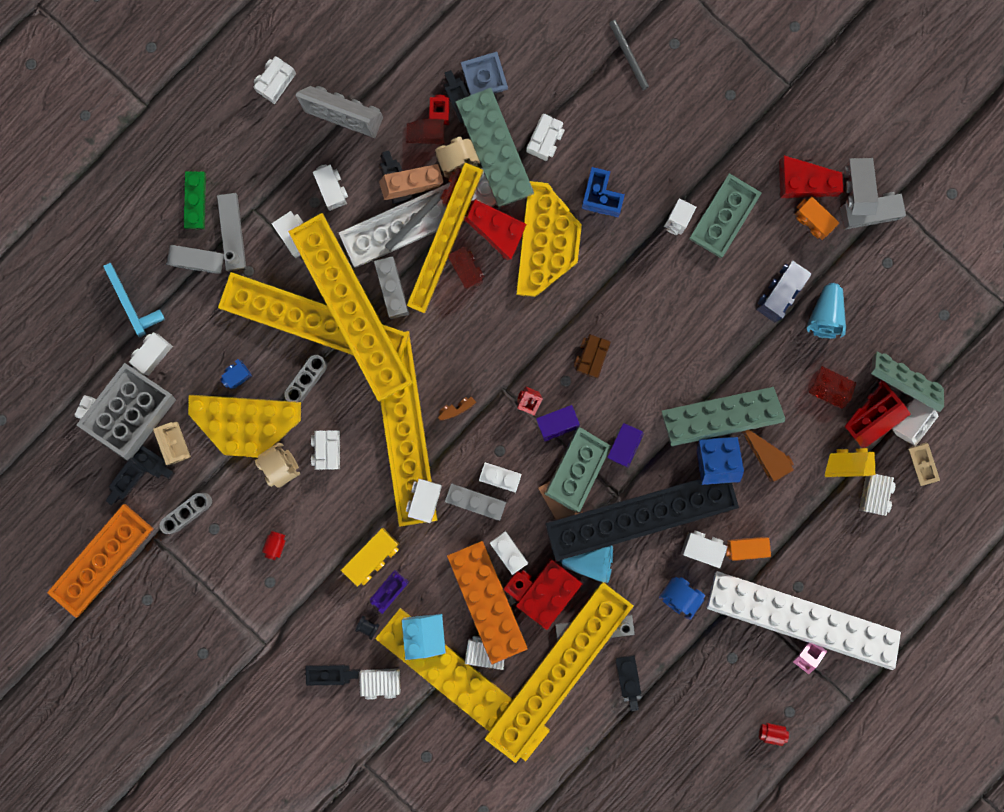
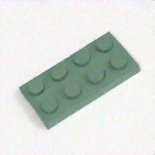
M729 173L689 239L722 259L762 193Z
M875 353L872 359V375L938 412L943 409L944 389L939 383L931 382L921 373L909 370L905 364L893 361L887 354Z
M576 428L544 494L575 513H579L611 446L584 429Z

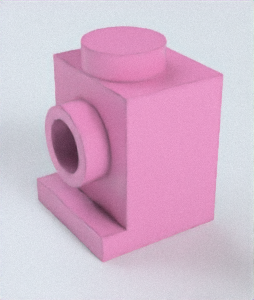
M807 642L793 663L810 674L816 669L827 653V650Z

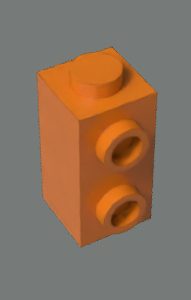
M813 197L809 200L803 199L797 205L799 209L795 213L797 220L802 225H807L811 229L812 235L818 239L823 240L839 224Z
M769 537L727 540V545H725L728 546L725 554L732 561L771 557Z

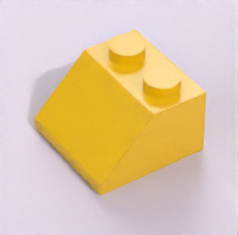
M868 448L856 449V453H849L848 449H836L837 453L830 454L825 471V477L875 475L874 452H868Z

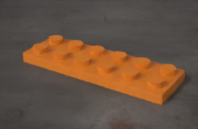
M123 504L47 593L75 618L79 617L154 528L126 504Z
M483 541L447 555L491 665L528 650Z

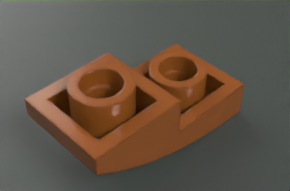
M465 397L459 402L458 409L452 404L450 406L445 405L439 411L440 416L438 418L444 421L459 416L472 408L477 402L472 397L469 399Z

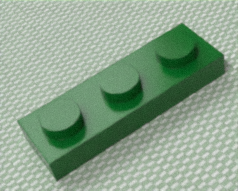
M185 171V229H205V172Z

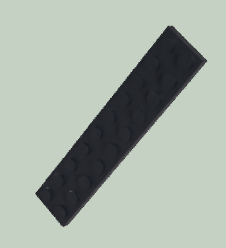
M700 478L547 522L545 527L555 561H560L738 509L739 505L732 483L702 485Z

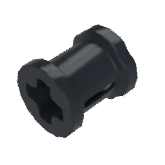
M362 616L355 632L359 631L369 636V639L372 640L380 624H374L366 620L365 616Z

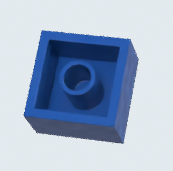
M738 437L699 440L696 451L702 485L741 482L744 469Z

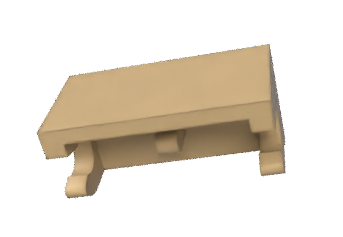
M178 422L167 423L153 429L166 465H172L191 458Z
M922 443L919 446L910 447L909 452L920 486L940 481L929 444Z

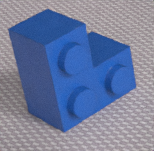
M591 168L581 209L619 217L625 194L606 190L611 171Z

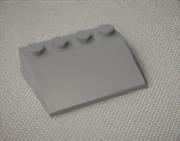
M309 86L296 93V97L306 113L376 138L383 120L380 109L374 106H369L368 108L355 99L351 101L344 99L343 95L336 92L334 94L328 93L325 88L316 86V88Z
M124 363L77 423V426L128 461L133 458L176 399L172 394Z

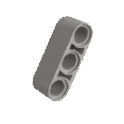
M170 245L166 264L174 267L221 274L224 254Z
M319 355L311 356L286 389L285 399L292 402H302L327 369V361ZM320 359L322 361L321 368L314 369V361ZM304 375H309L311 378L310 383L307 385L302 383ZM294 390L299 392L297 400H292L290 397L291 392Z
M207 493L193 495L161 520L160 530L165 534L177 533L211 506V496ZM200 496L205 499L203 507L198 505V498ZM185 508H187L190 512V515L187 519L184 518L182 515V512ZM169 520L174 522L173 530H169L167 527Z

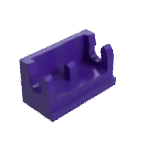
M572 405L536 418L544 442L572 432L580 427Z
M623 423L607 458L629 468L643 438V431Z
M394 570L370 598V603L375 605L378 611L383 614L409 581Z

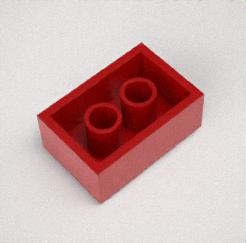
M551 558L534 579L532 585L520 601L516 603V607L548 630L583 583Z

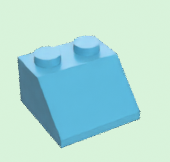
M442 614L405 617L402 619L405 660L428 658L446 653Z

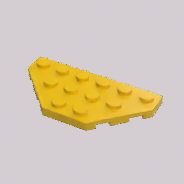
M530 181L534 194L527 197L524 222L527 225L523 232L517 295L536 297L578 263L582 224L573 216L569 208L556 195L548 183Z
M189 395L188 415L223 455L258 458V455L277 444L301 421V402Z

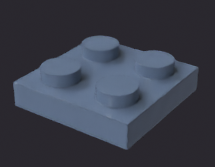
M497 52L461 62L470 96L488 88H491L494 94L508 90Z

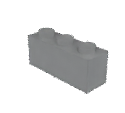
M873 158L849 159V164L844 169V177L848 178L846 182V193H849L847 206L851 208L852 215H876L879 201Z
M895 192L883 194V197H879L876 215H852L851 208H848L847 201H845L846 204L840 207L844 230L901 220L906 216L902 194L895 195Z
M393 256L374 261L390 319L409 315Z
M453 483L450 485L445 500L446 503L499 521L506 505L505 501Z

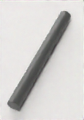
M611 21L609 25L642 90L649 88L617 21Z
M437 192L384 246L390 251L443 198L442 194Z

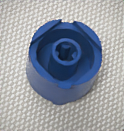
M671 578L659 595V598L663 599L662 602L678 614L681 612L685 613V618L691 620L704 602L703 598L705 595L698 589H691L689 587L690 583L684 578Z

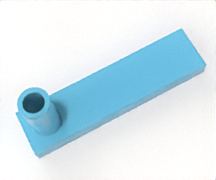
M111 263L104 265L105 271L139 338L146 335L144 329L165 320L161 310H157L139 319Z

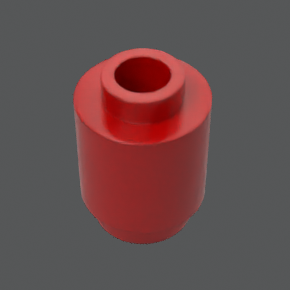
M274 531L267 535L262 553H265V558L276 560V557H281L286 542L284 540L286 535Z
M770 723L761 724L759 739L763 740L764 743L783 746L784 743L788 742L789 731H786L785 726Z

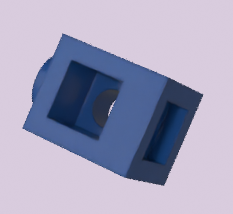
M239 359L235 361L237 365H230L224 370L225 373L221 375L222 378L220 380L226 388L235 389L252 377L245 364Z

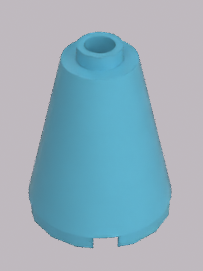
M829 283L824 286L807 323L806 329L808 332L812 330L815 336L830 339L836 338V335L841 334V337L846 334L844 295L840 285Z
M613 546L563 559L559 563L565 569L603 583H608L612 570L610 567L611 563H613Z

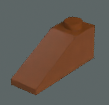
M742 431L770 482H774L794 471L792 467L794 464L789 455L786 456L785 453L752 431Z

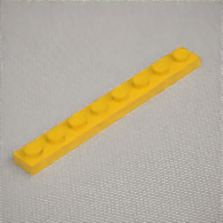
M466 162L464 163L407 306L426 313L484 170Z

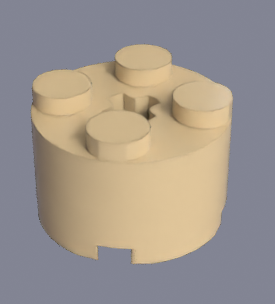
M457 137L451 140L452 144L435 149L436 157L445 177H454L453 173L459 172L460 175L465 162L475 167L477 163H480L470 139L462 140V137Z
M277 443L264 451L255 460L257 467L263 470L266 475L265 480L270 487L275 485L280 488L300 475V472H296V469L299 468L296 460L288 449L284 451L281 448L284 446L281 443Z

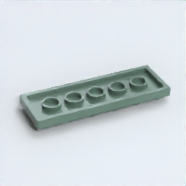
M488 88L456 101L457 108L498 208L533 195L534 191L492 89Z
M774 387L662 410V418L671 446L785 422V416Z

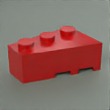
M785 155L779 160L780 198L837 197L843 192L842 172Z
M476 199L471 201L464 220L482 235L505 260L512 259L527 224Z
M883 380L878 383L880 386L876 391L867 397L868 401L856 411L845 426L861 448H866L911 415L904 403Z

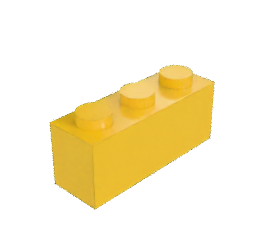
M381 528L341 571L357 587L361 583L365 585L372 578L370 574L374 570L378 572L386 564L383 560L387 556L391 558L399 550L397 546L400 543L384 528Z

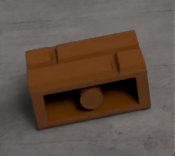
M591 334L588 335V338L584 337L580 346L583 349L582 355H577L574 366L577 367L576 372L598 379L611 342Z

